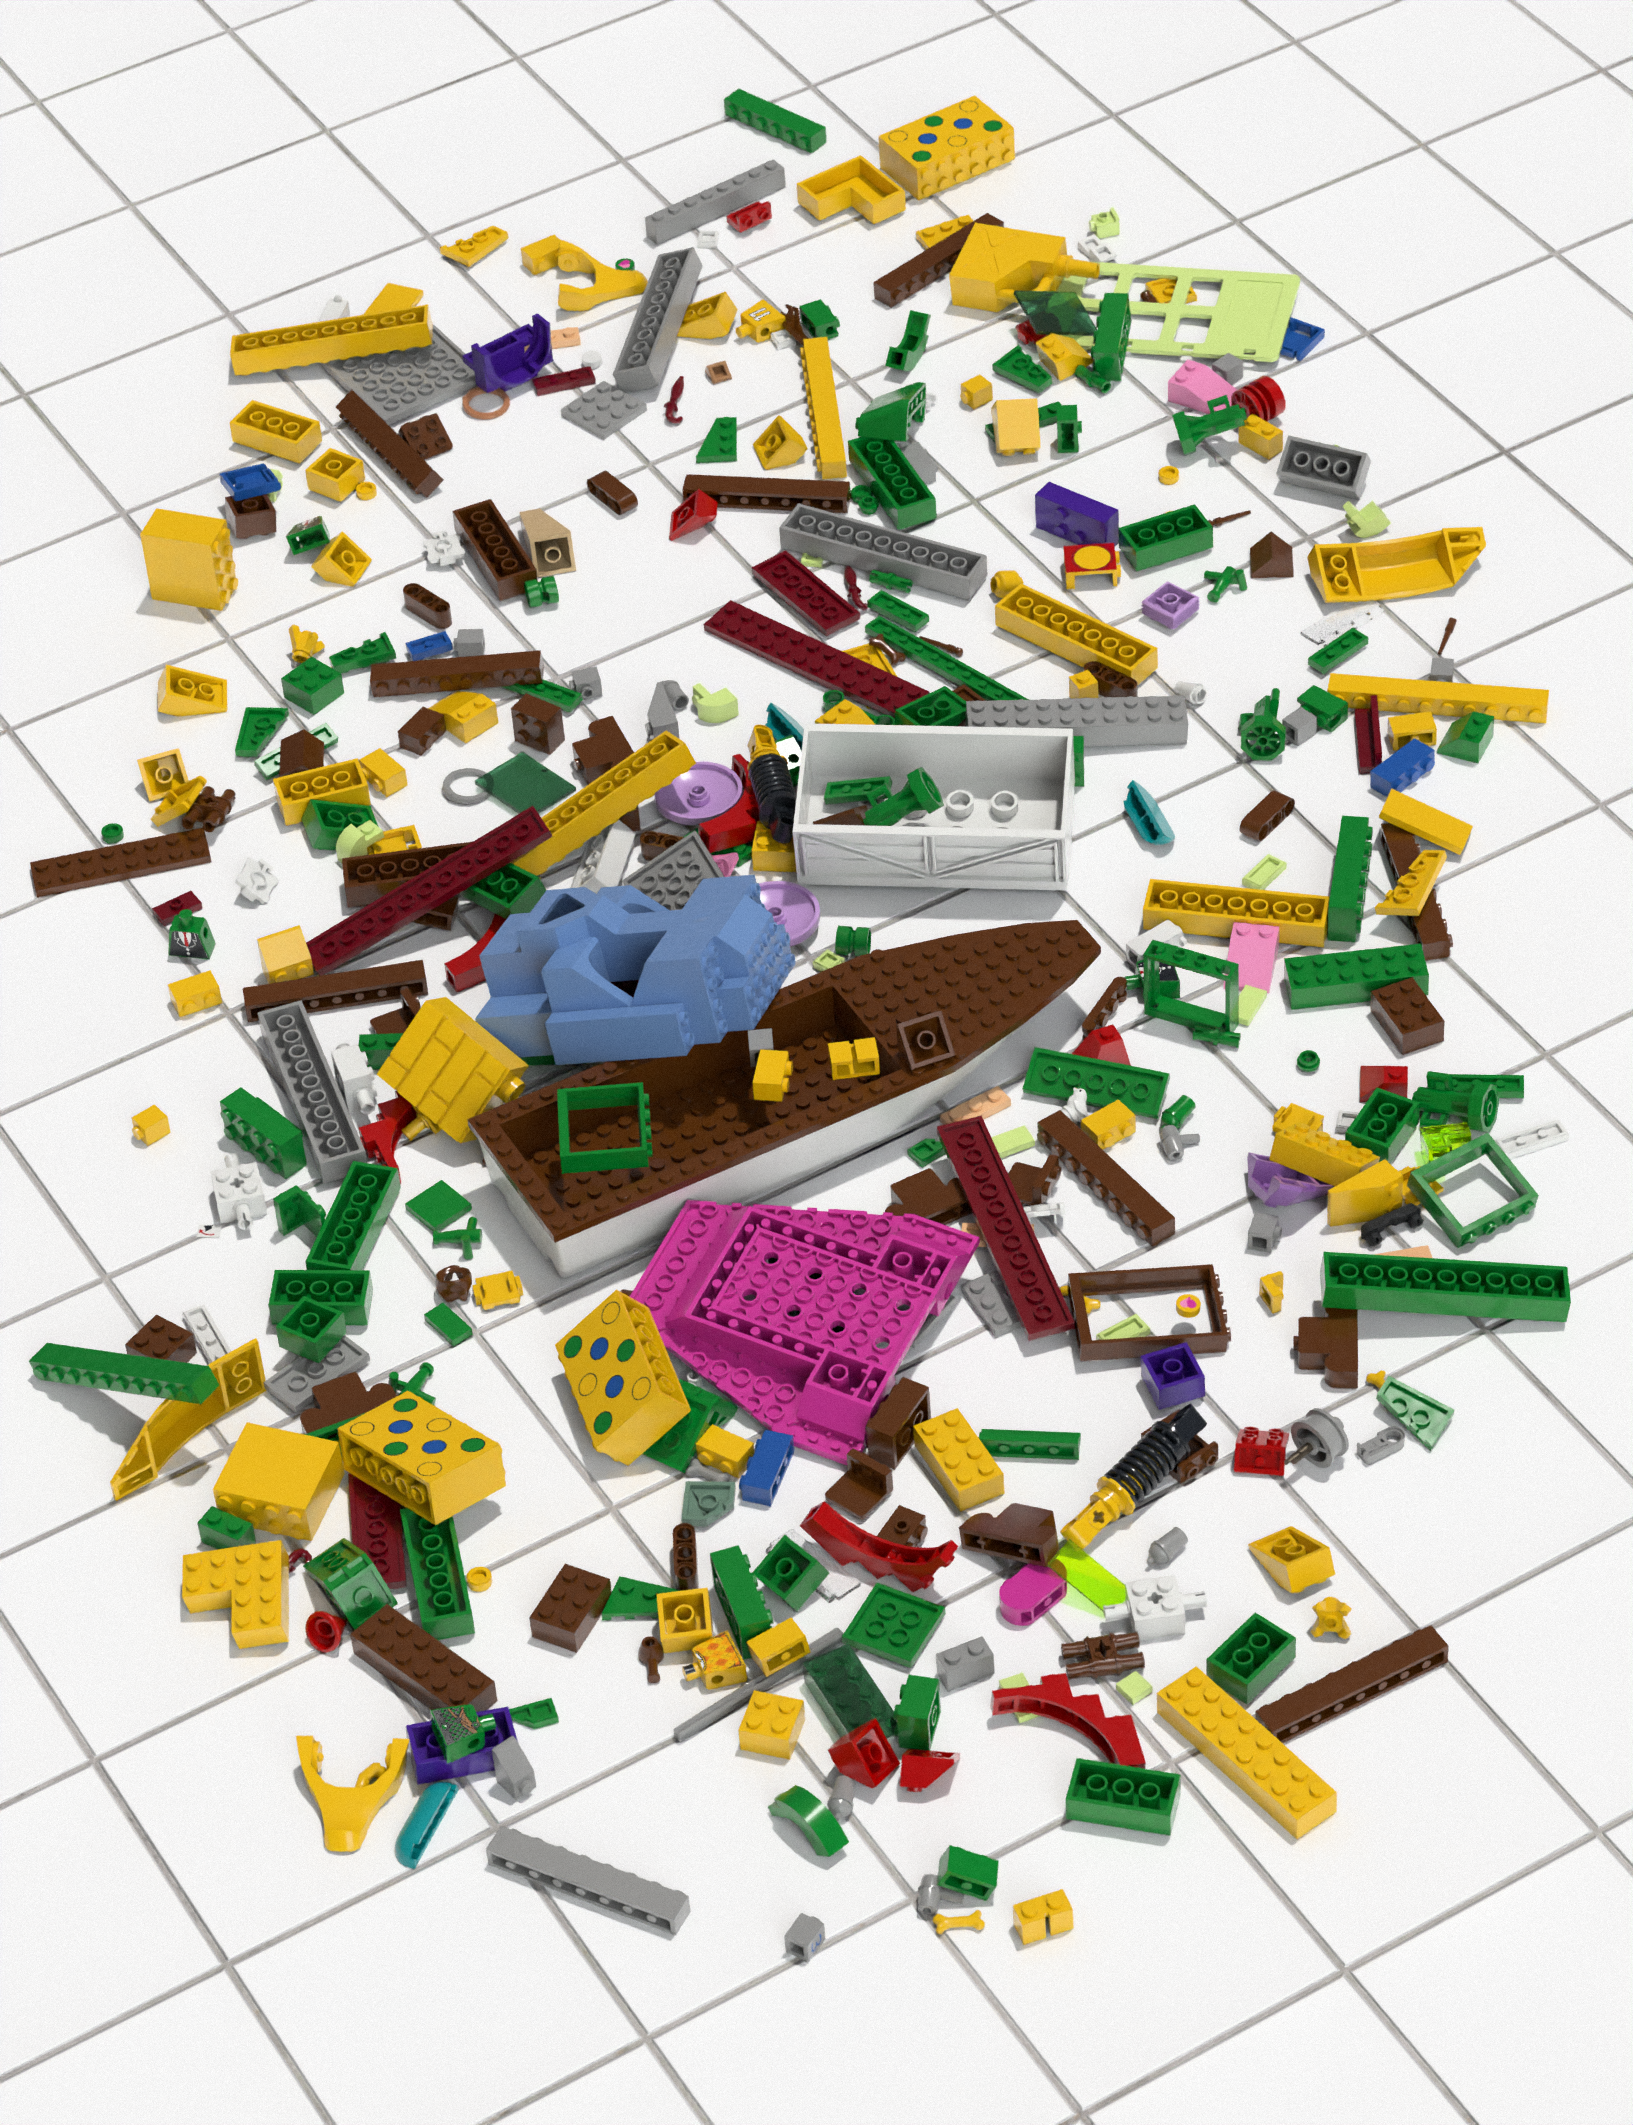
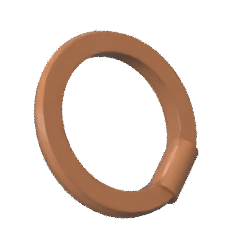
M480 387L471 389L462 397L464 411L476 419L487 420L497 418L503 415L510 406L509 396L499 388L488 393L495 394L504 401L502 407L494 412H478L469 406V402L475 396L487 394Z

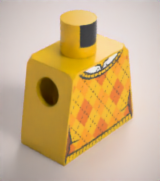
M728 1630L695 1646L692 1649L693 1663L682 1667V1672L687 1682L700 1677L705 1688L708 1690L747 1681L746 1664Z

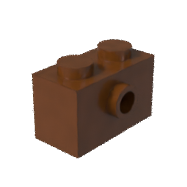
M454 896L412 922L451 931L458 914L459 897Z
M899 1505L877 1537L893 1543L916 1547L920 1541L926 1538L928 1533L926 1515Z

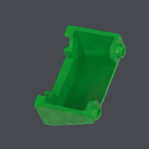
M916 382L876 397L861 413L860 417L856 418L855 429L858 430V437L906 442L909 437L907 430L908 427H911L912 420L922 423L925 420L926 383Z

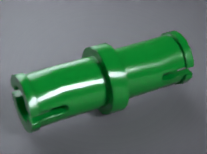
M1083 365L1076 368V377L1085 381L1088 386L1095 387L1103 393H1107L1110 390L1111 382L1102 378L1098 372L1091 371Z
M874 569L871 573L875 574V576L870 575L869 577L871 583L883 585L890 590L894 588L909 593L911 589L907 587L912 588L913 586L911 579L898 577L892 572L887 574Z
M1198 1025L1194 1027L1193 1040L1212 1042L1216 1046L1223 1044L1239 1048L1241 1033L1224 1031L1220 1027L1215 1029Z

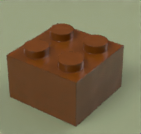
M267 494L234 501L231 496L225 497L226 520L236 539H246L250 536L268 535L277 532L276 510Z
M525 694L511 707L516 742L551 755L565 741L561 707L529 694Z
M157 1314L125 1344L126 1352L129 1355L185 1363L197 1354L193 1333Z

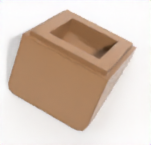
M725 360L706 366L705 372L712 384L732 379Z

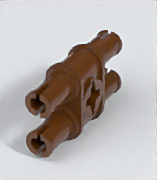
M205 786L193 805L190 806L189 811L182 818L181 824L183 828L189 830L194 827L196 822H202V827L206 832H213L218 824L224 822L226 815L232 810V803L236 799L235 791L226 789L222 796H215L214 788Z
M1110 1632L1108 1635L1091 1638L1086 1636L1082 1641L1062 1643L1061 1653L1063 1660L1085 1656L1088 1658V1661L1066 1664L1068 1681L1091 1677L1095 1680L1097 1677L1114 1674L1120 1676V1674H1123V1671L1145 1668L1143 1652L1125 1655L1118 1653V1651L1140 1648L1138 1632L1119 1635Z

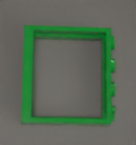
M1152 939L1143 954L1144 1014L1193 1029L1195 1025L1212 1029L1220 1027L1221 1030L1234 1032L1239 1025V964ZM1159 962L1224 980L1225 1013L1160 995Z
M643 1082L557 1089L562 1174L649 1167L648 1157H653L652 1142H647V1140H652L651 1125L646 1126V1123H651L650 1108L645 1109V1106H650L649 1094H644ZM629 1105L638 1106L640 1147L571 1152L569 1110Z
M1488 1132L1410 1172L1407 1183L1408 1188L1457 1249L1467 1243H1474L1477 1238L1484 1234H1492L1503 1224H1511L1517 1217L1523 1214L1528 1215L1530 1210L1536 1207L1539 1196ZM1486 1155L1520 1198L1462 1227L1428 1183Z

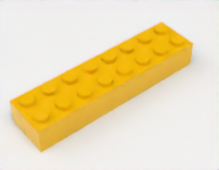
M1022 583L995 605L996 626L1083 668L1086 663L1097 661L1135 679L1138 685L1158 668L1157 647Z
M1150 879L1143 906V929L1150 930L1169 919L1173 924L1179 926L1185 934L1231 938L1234 922L1279 926V943L1324 947L1328 930L1330 896Z
M1197 1666L1157 1692V1713L1294 1838L1299 1839L1337 1812V1792Z

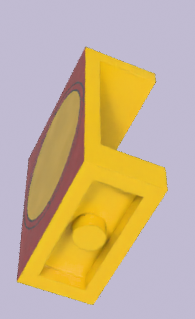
M1114 543L1063 546L1067 589H1075L1076 575L1112 573L1113 586H1117V577H1121L1119 551H1115Z

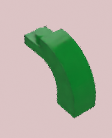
M910 310L904 336L897 347H889L885 366L903 371H911L915 368L928 342L929 335L926 334L931 318L930 314Z
M794 1785L788 1791L777 1795L774 1798L775 1802L768 1806L772 1816L785 1817L793 1821L807 1836L817 1855L830 1857L849 1843L842 1827L829 1809L815 1795L803 1787Z

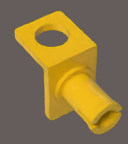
M414 1105L412 1107L416 1111L417 1117L405 1128L401 1129L410 1141L425 1128H429L435 1135L442 1130L438 1124L431 1121Z

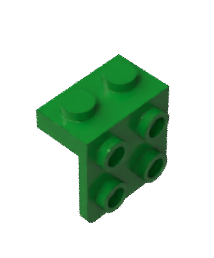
M295 1185L273 1198L278 1231L283 1236L302 1225L316 1237L318 1236L325 1221L326 1212L320 1204L317 1205L312 1200L307 1191L303 1192Z

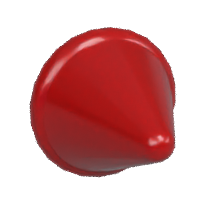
M324 1611L312 1613L305 1625L308 1641L320 1652L334 1651L340 1644L347 1621L342 1617L334 1616Z

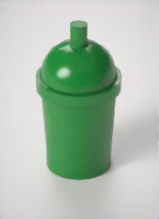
M1181 1095L1176 1102L1162 1112L1161 1128L1174 1125L1177 1129H1180L1183 1122L1196 1108L1194 1101L1186 1095Z

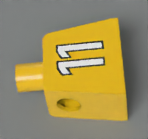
M763 299L741 313V326L737 327L735 331L740 339L749 336L755 342H762L771 339V333L785 329L783 327L785 316Z

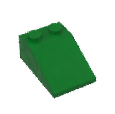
M944 686L896 709L895 725L958 726L966 718V701Z
M310 799L302 817V822L312 848L319 850H336L340 834L350 824L357 828L371 820L378 826L371 806Z

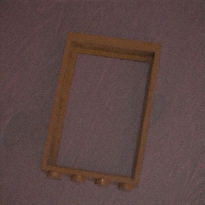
M1213 1264L1068 1273L1067 1292L1071 1314L1075 1322L1074 1330L1080 1361L1140 1358L1142 1355L1186 1342L1193 1354L1226 1352L1227 1342H1231V1329L1226 1327L1227 1310L1222 1309L1224 1297L1223 1292L1218 1291V1288H1220L1219 1274H1215ZM1189 1289L1204 1290L1212 1333L1092 1340L1084 1296Z

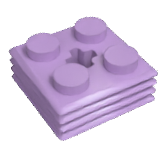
M1167 581L1141 602L1143 607L1141 608L1143 610L1141 613L1148 616L1151 620H1156L1166 625L1169 629H1175L1200 609L1198 607L1200 605V597Z

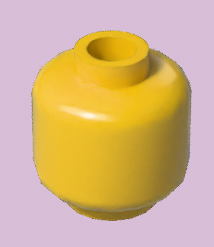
M1015 570L997 571L990 581L991 591L998 598H1004L1018 585L1023 584V579Z

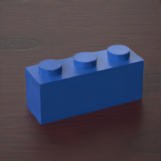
M1414 738L1371 770L1370 788L1385 797H1388L1391 789L1402 792L1426 772L1433 769L1435 765V750Z
M764 1430L761 1439H757L754 1456L748 1459L747 1472L741 1476L739 1481V1490H742L743 1501L772 1506L795 1452L793 1435Z

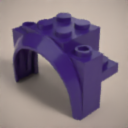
M538 313L532 316L533 327L530 324H526L479 347L478 343L471 345L472 351L462 356L463 363L475 373L476 385L487 394L498 388L506 392L512 388L519 387L538 376V372L542 367L553 362L550 323ZM529 345L528 349L525 352L524 347Z

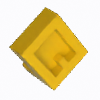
M1281 1271L1260 1278L1259 1295L1272 1314L1281 1311L1282 1300L1284 1299L1282 1292L1284 1274Z

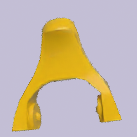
M560 239L558 266L561 270L565 272L595 273V284L591 287L581 289L559 283L558 306L567 311H587L604 301L634 296L645 291L648 280L640 271L613 269L602 264L578 246Z
M296 1736L299 1758L306 1784L319 1807L323 1819L325 1848L333 1852H352L359 1849L376 1814L386 1801L398 1792L406 1769L407 1750L410 1739H392V1743H389L385 1756L386 1771L373 1784L364 1787H335L324 1782L318 1774L321 1771L322 1761L324 1760L321 1742L316 1741L313 1736Z

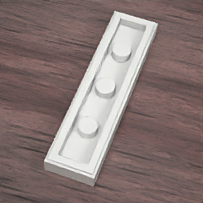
M205 1304L182 1312L184 1321L193 1333L209 1364L231 1352L230 1347Z

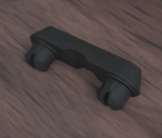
M1410 1203L1366 1222L1361 1226V1239L1367 1240L1369 1246L1374 1247L1382 1242L1383 1238L1380 1233L1386 1227L1391 1225L1397 1226L1403 1222H1408L1410 1228L1419 1227L1424 1221L1420 1215L1421 1209Z

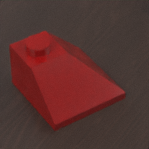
M700 489L694 492L672 511L669 539L673 541L702 528L708 522H712L717 516L718 502Z
M1114 1024L1091 1031L1072 1053L1074 1055L1131 1066L1124 1041Z
M1360 1066V1102H1367L1376 1088L1407 1098L1408 1066Z
M876 1718L839 1738L828 1749L832 1761L841 1774L870 1788L877 1787L900 1764Z
M920 1749L906 1750L902 1754L900 1786L907 1787L906 1791L922 1792V1788L926 1789L960 1759V1753Z

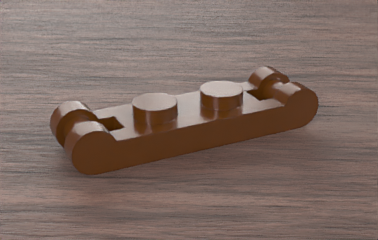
M1124 977L1113 979L1083 1021L1082 1032L1084 1034L1082 1042L1091 1031L1105 1027L1112 1012H1116L1119 1003L1127 1000V991L1125 990L1127 981Z

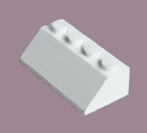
M618 820L616 823L604 828L599 835L587 840L570 888L586 887L597 894L602 887L618 886L624 874L622 872L623 868L629 860V851L634 846L633 840L636 833Z

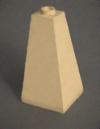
M540 508L519 512L522 533L529 558L537 569V577L576 571L571 531Z

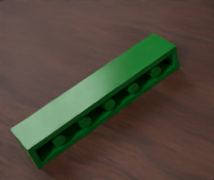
M738 88L724 98L726 116L809 153H814L827 143L825 126Z

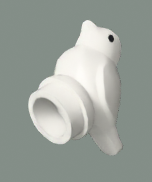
M1074 1087L1073 1095L1069 1097L1067 1105L1063 1106L1061 1111L1076 1124L1088 1116L1086 1106L1087 1093L1084 1089Z

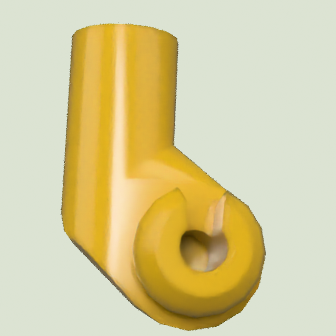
M378 1762L372 1763L359 1773L355 1787L368 1786L374 1777L378 1779L386 1771V1767L381 1766Z

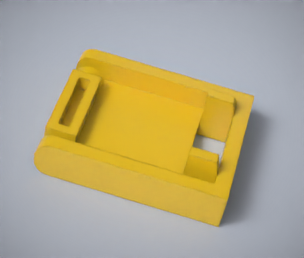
M198 776L172 790L166 791L165 798L159 806L155 807V813L150 820L159 827L188 812L190 806L193 805L206 785L207 780L203 776Z
M415 825L383 831L384 838L367 847V853L371 855L408 850V848L409 850L422 848ZM414 841L415 844L408 845L407 848L406 842Z

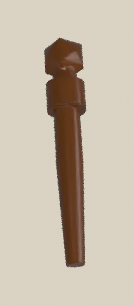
M1248 510L1222 518L1217 517L1213 521L1208 520L1212 527L1214 525L1220 526L1222 523L1251 514V511Z
M1450 617L1438 650L1439 655L1442 654L1450 634L1453 633L1457 623L1455 618Z
M919 636L920 639L944 649L948 653H955L959 657L963 654V649L960 647L956 648V646L951 644L947 645Z

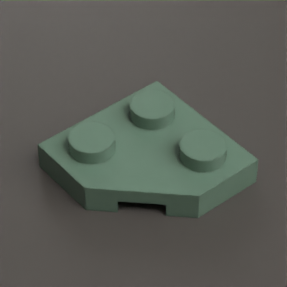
M686 1481L682 1523H688L692 1526H708L733 1509L735 1505L736 1482Z

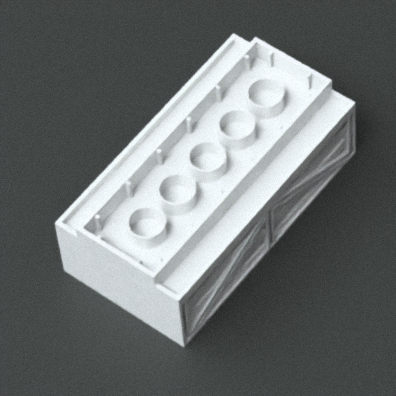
M805 723L793 824L798 884L1067 890L1074 816L1075 771L1073 729ZM920 767H923L931 776L944 803L943 807L930 814L926 810L913 811L892 826L813 824V821L863 805H867L868 810L873 808L870 801L826 805L823 798L827 782L890 776L893 782L891 791L895 795L907 783V774ZM879 799L876 801L878 802V804H880L886 799Z

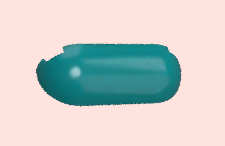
M770 702L766 710L768 717L765 725L772 730V734L777 740L792 735L802 751L804 728L787 712Z
M1132 780L1127 786L1129 792L1123 803L1141 837L1154 845L1170 843L1175 839V834L1157 802L1145 788Z
M438 1782L430 1785L422 1792L395 1841V1855L402 1865L415 1870L459 1791L457 1785L449 1782Z

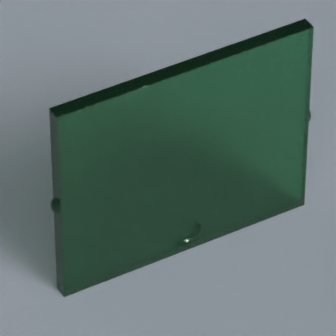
M1014 291L1013 293L1036 334L1094 335V331H1097L1076 292Z
M524 752L519 753L474 780L475 785L518 814L531 806H534L539 814L576 791L574 785Z

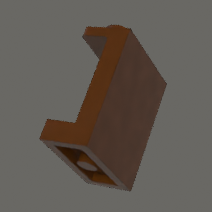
M1180 1409L1176 1410L1175 1412H1173L1166 1418L1162 1419L1161 1421L1169 1423L1174 1418V1416L1180 1411ZM1150 1427V1428H1148L1147 1430H1145L1144 1432H1142V1433H1141V1438H1143L1144 1435H1145L1148 1431H1150L1152 1427ZM1196 1434L1188 1442L1191 1451L1190 1456L1176 1465L1169 1475L1182 1484L1186 1480L1195 1477L1197 1473L1206 1467L1212 1466L1218 1460L1217 1442L1213 1441L1208 1444Z

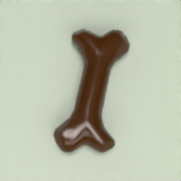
M878 634L877 637L869 639L870 646L878 647L890 657L892 666H896L898 662L905 661V654L896 652L885 643L883 634Z

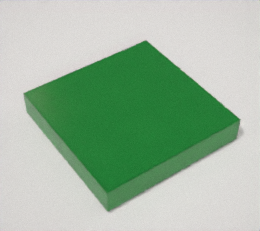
M440 1180L405 1203L406 1210L432 1231L442 1230L472 1210V1204L443 1180Z

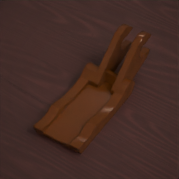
M786 304L788 313L781 312L785 316L783 327L804 346L803 339L809 338L802 331L799 309Z

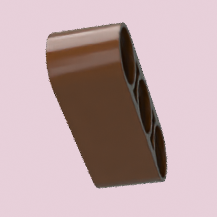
M602 471L587 479L586 483L590 493L616 514L622 515L638 506V499L635 493L608 471Z
M410 583L403 587L405 608L438 629H446L452 625L451 608L447 601L417 583Z
M1091 661L1084 665V671L1088 670L1098 681L1099 695L1105 698L1138 697V683L1135 679L1097 661Z
M1276 790L1271 791L1243 818L1239 828L1240 832L1257 841L1264 840L1292 813L1295 800Z
M655 831L644 832L640 836L642 858L651 861L684 837Z
M681 1523L673 1529L676 1589L682 1591L698 1589V1557L695 1528L691 1524Z

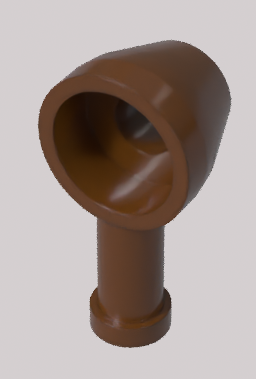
M648 1636L642 1640L638 1656L640 1662L647 1665L648 1682L658 1683L660 1681L658 1664L664 1658V1651L662 1645L655 1637Z

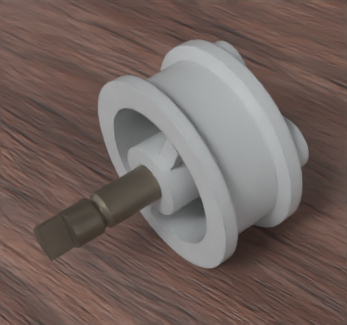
M1319 1408L1311 1409L1306 1414L1305 1420H1298L1291 1427V1436L1298 1450L1284 1460L1285 1465L1290 1462L1297 1464L1303 1458L1319 1468H1327L1332 1465L1334 1457L1344 1455L1349 1448L1348 1438L1343 1429V1422L1325 1410Z

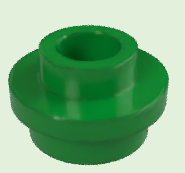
M865 496L859 500L858 507L863 514L871 515L877 511L879 501L875 497Z
M1305 1050L1298 1056L1297 1066L1303 1071H1314L1320 1066V1058L1316 1052Z

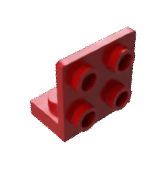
M1252 1426L1240 1429L1235 1442L1234 1472L1284 1476V1460L1286 1459L1289 1433H1285L1284 1430L1277 1428L1269 1429V1431H1260L1259 1428Z

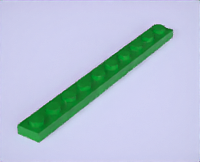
M881 616L876 617L865 625V633L877 637L878 634H883L884 642L891 648L904 653L907 657L959 686L965 684L986 701L1029 700Z

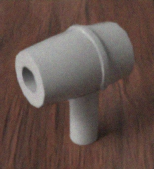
M1174 1125L1165 1126L1159 1131L1160 1144L1170 1160H1178L1183 1157V1144L1200 1142L1199 1133L1180 1135Z
M926 1874L922 1877L921 1884L918 1887V1911L925 1915H934L937 1912L940 1899L962 1904L964 1894L938 1886V1875Z

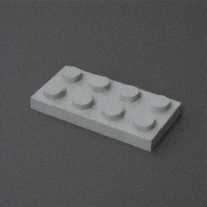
M344 1335L320 1363L300 1356L264 1382V1387L292 1411L298 1413L314 1401L312 1387L355 1372L370 1361V1356L368 1352Z

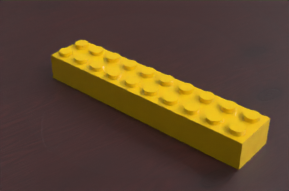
M427 304L233 335L230 357L235 376H247L255 372L266 373L274 369L285 370L293 366H308L318 362L327 363L330 360L337 359L346 360L355 356L366 357L374 353L385 354L393 350L404 351L412 347L423 348L432 344L433 323L429 305Z
M667 730L544 815L542 820L553 837L510 863L536 876L545 873L554 863L562 861L567 854L582 847L584 842L591 837L599 835L608 825L616 823L625 813L633 811L638 804L645 799L653 797L655 792L662 787L670 785L679 775L687 773L696 762L686 743Z

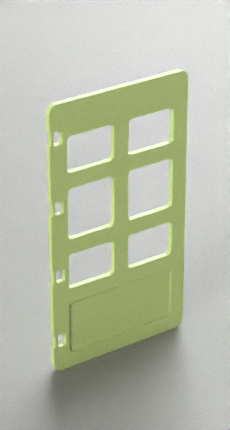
M1094 262L1100 264L1099 275L1118 276L1113 293L1129 294L1133 279L1136 277L1177 280L1170 303L1129 301L1131 314L1165 316L1166 318L1158 340L1129 339L1128 345L1132 346L1127 347V352L1170 356L1186 355L1220 359L1227 353H1230L1241 360L1274 362L1279 359L1300 286V277L1298 275ZM1070 276L1067 279L1064 277L1057 292L1051 293L1045 314H1051L1058 320L1061 333L1057 335L1073 338L1084 350H1091V346H1095L1094 336L1070 335L1069 333L1076 313L1078 311L1099 312V302L1103 301V299L1081 298L1088 278ZM1192 282L1222 283L1216 305H1186ZM1181 318L1211 319L1204 343L1174 341ZM1244 353H1255V355H1248Z

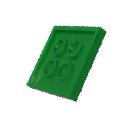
M876 1583L842 1635V1643L912 1668L945 1616L946 1610L941 1605Z

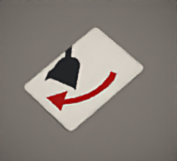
M199 1224L196 1237L219 1238L222 1225Z

